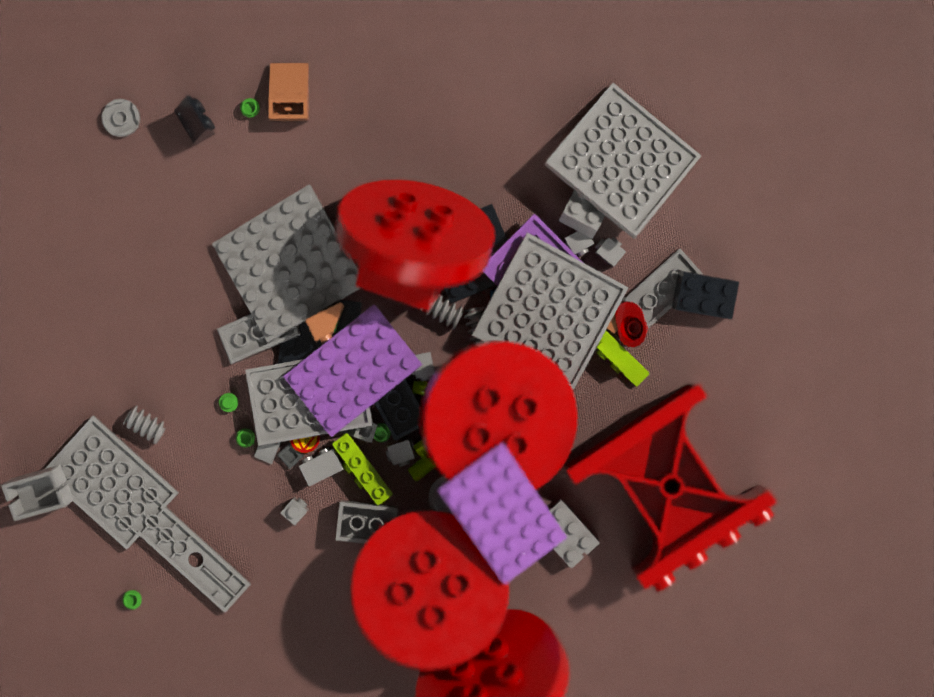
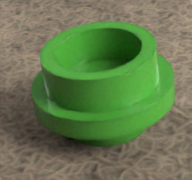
M248 98L241 103L240 109L244 116L252 118L259 113L260 106L255 99Z
M225 393L219 399V406L225 412H232L238 407V398L232 393Z
M378 423L374 439L378 442H385L389 439L391 433L386 424Z
M241 429L236 435V441L241 447H250L255 442V434L250 429Z
M129 590L123 595L122 601L126 608L136 609L141 605L142 597L138 591Z

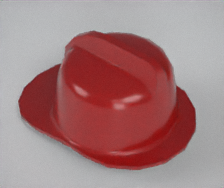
M626 301L619 305L615 313L618 335L624 345L637 347L644 342L648 332V325L644 319L642 309L637 304Z

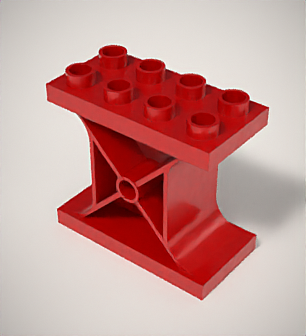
M689 383L564 466L575 484L596 473H607L617 477L637 507L653 535L650 553L643 561L631 568L645 590L651 586L656 592L664 590L676 581L672 572L683 565L689 571L699 567L709 559L705 550L714 544L720 545L722 549L734 544L742 537L737 529L746 523L753 524L755 528L764 524L774 516L770 507L778 503L770 490L759 484L746 493L739 495H728L721 490L688 440L685 432V422L689 412L695 405L708 397L698 383ZM668 478H673V487L665 491L663 489L664 482Z

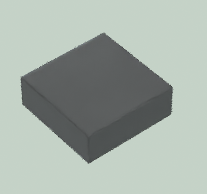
M291 443L277 455L289 469L304 457L302 453L296 451L291 446Z

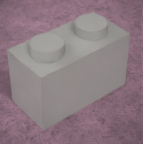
M327 447L319 451V456L313 458L311 455L301 460L303 464L299 465V468L309 487L344 470L335 448L330 450Z

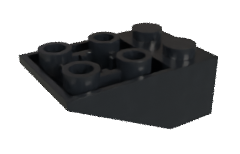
M187 95L174 112L193 144L198 145L215 135L213 129L216 127L212 120L204 114L206 110L202 103L196 97L192 98L190 95Z

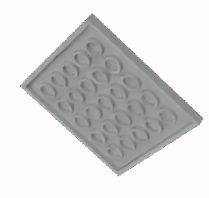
M612 83L544 165L635 239L699 160L701 155Z
M311 185L305 186L212 243L267 343L272 342L305 322L306 319L322 312L360 289L355 286L359 269L356 263L340 247L336 239L335 227Z
M526 232L471 335L482 341H510L540 351L562 370L571 388L574 390L628 287Z

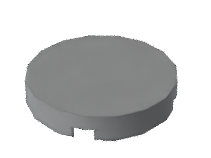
M114 99L109 102L101 116L102 124L106 131L117 137H127L133 134L139 127L141 120L137 107L125 99Z

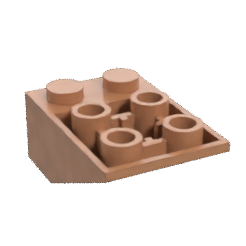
M270 63V121H309V63Z

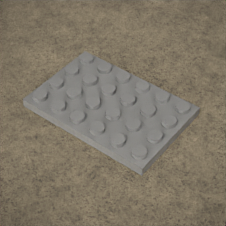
M303 360L245 370L258 446L328 434L283 377ZM370 407L340 431L373 426Z

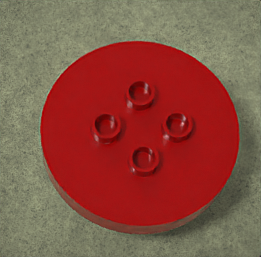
M379 180L365 183L352 189L341 200L335 226L336 239L340 247L353 261L359 264L356 287L428 312L445 286L466 282L483 272L488 265L495 238L494 228L490 219L474 203L448 189L412 180Z
M492 340L479 342L453 354L432 376L424 392L420 408V433L425 451L435 468L448 481L502 442L536 490L547 483L561 469L572 450L577 432L578 415L576 400L569 381L562 370L540 351L510 341Z
M419 511L390 521L368 540L352 572L350 600L353 615L361 633L378 653L391 662L409 669L439 671L458 666L470 660L481 652L495 637L506 615L509 602V582L506 584L502 583L456 515L440 511Z
M507 609L497 634L481 652L470 660L449 669L420 671L415 694L416 697H564L569 681V660L564 646L552 628L543 619L524 610Z

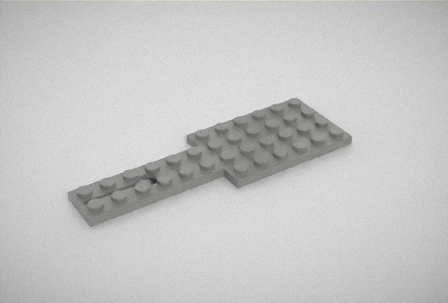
M95 416L89 419L46 467L50 468L61 464L67 480L64 484L69 485L74 499L73 502L126 550L129 549L139 536L142 537L224 613L251 585L245 577L167 508V505L179 492ZM193 552H198L203 556V563L199 567H193L189 563V556Z

